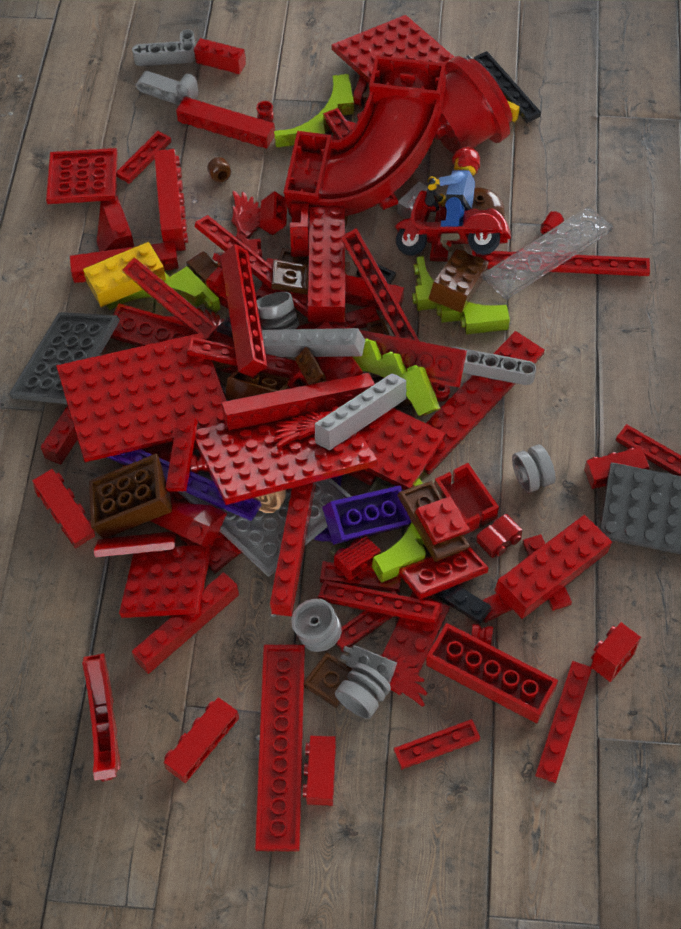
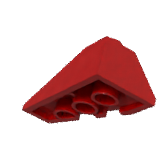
M171 502L172 512L150 520L204 547H207L209 544L212 548L227 513L211 505Z

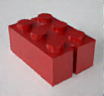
M469 463L454 469L453 477L448 472L435 479L434 485L441 497L444 499L451 496L467 524L469 531L463 535L478 529L480 523L483 526L498 518L499 506Z

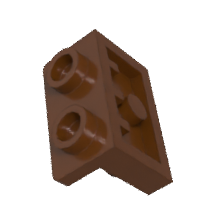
M305 347L295 358V361L308 385L326 382V376L320 369L318 361L314 358L310 348Z

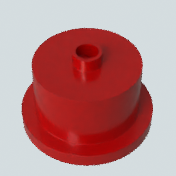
M455 56L446 62V92L438 129L434 138L440 140L453 155L463 147L474 149L487 139L494 143H500L510 135L509 124L512 122V112L504 93L492 75L474 59L466 60L461 56Z

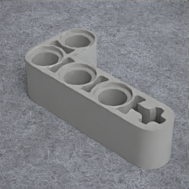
M188 29L181 31L180 41L135 45L132 48L134 63L137 66L191 63L195 61L194 48L196 44L194 32Z
M145 71L136 82V88L140 92L177 105L181 103L184 96L196 100L199 95L197 80L191 74H185L180 82Z

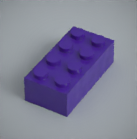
M401 485L331 501L324 505L322 509L333 545L357 538L360 539L364 536L368 537L401 529L411 524L412 521L397 496L402 491Z

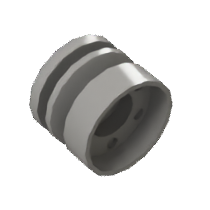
M276 292L257 300L262 330L296 329L299 326L297 313L293 310V299L289 292Z
M356 663L352 671L348 673V680H343L335 691V695L348 710L359 717L370 719L379 707L378 702H383L385 695H388L391 686L373 668L362 663Z

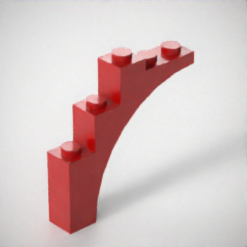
M105 653L84 657L82 664L92 724L94 781L100 780L105 782L112 780L113 777H117V770L120 769L121 759L116 739L117 727L113 711L114 700Z

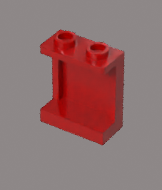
M309 203L291 204V257L309 256Z

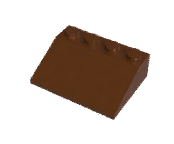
M157 454L89 481L91 528L103 539L172 512L170 492L165 489L166 479Z

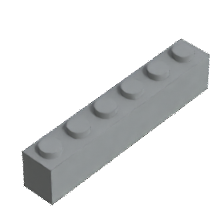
M358 328L261 330L265 354L277 357H297L305 347L310 348L314 357L362 356L365 339Z
M391 373L316 422L315 443L331 450L406 399V380Z

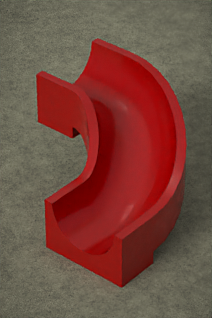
M375 55L369 84V97L357 124L349 134L342 139L332 140V136L328 134L297 131L283 192L288 212L291 211V204L309 203V214L310 207H345V216H349L376 206L397 191L418 168L437 132L446 92V63Z

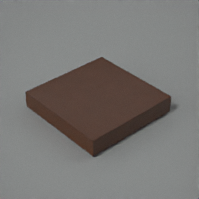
M273 260L271 289L307 295L309 266Z
M326 652L305 679L304 687L337 708L340 701L336 698L335 691L343 680H348L347 676L352 671V668Z

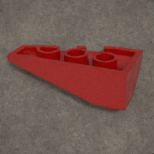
M117 196L116 200L100 202L97 232L99 252L134 247L132 234Z

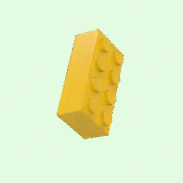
M149 242L83 269L86 282L100 307L143 290L122 272L123 268L134 257L161 280H166L164 266Z

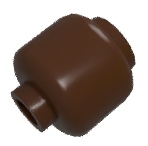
M213 158L207 165V171L215 182L221 183L230 178L231 168L224 158Z

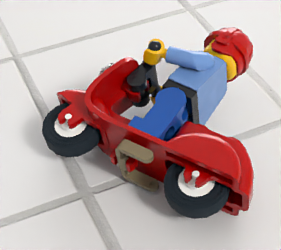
M463 147L457 150L452 157L454 170L451 175L439 177V179L433 176L429 177L427 192L422 190L417 197L412 196L408 200L411 218L404 219L394 226L398 231L396 245L403 254L409 256L417 255L424 250L428 242L438 243L440 247L443 245L447 251H456V249L465 251L467 248L465 244H469L471 249L477 254L486 255L495 251L499 243H508V239H511L508 223L496 209H472L475 189L473 176L480 168V156L475 149ZM437 185H448L446 196L438 194L436 191ZM439 205L446 207V221L426 222L430 212L435 213L439 210Z

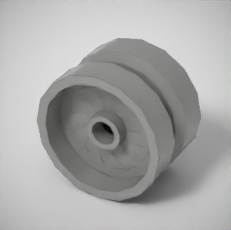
M538 444L530 447L528 452L522 450L512 455V465L516 478L526 493L534 492L540 486L547 487L555 483L556 476L553 463L542 445Z
M306 600L296 608L291 619L292 628L298 639L310 651L321 652L328 650L340 639L342 632L341 623L333 607L325 600Z

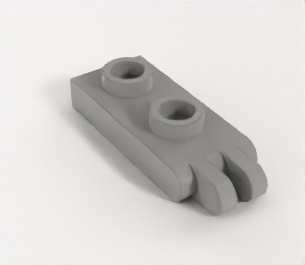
M355 645L352 648L344 646L343 650L350 653V655L341 654L340 658L347 661V666L353 668L356 663L365 664L380 673L388 682L391 681L397 662Z

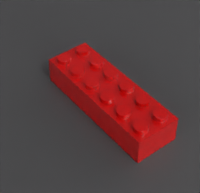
M175 149L154 151L163 243L175 241L176 251L186 250L185 243H189L187 222L186 219H183L186 216L185 206H182L185 203L184 194L180 193L183 192V182L179 180L182 177L181 167H178L180 166L179 155H175Z
M584 514L499 578L494 591L523 619L605 556L610 549L612 541Z
M448 623L443 627L426 657L427 667L538 724L558 684V680Z

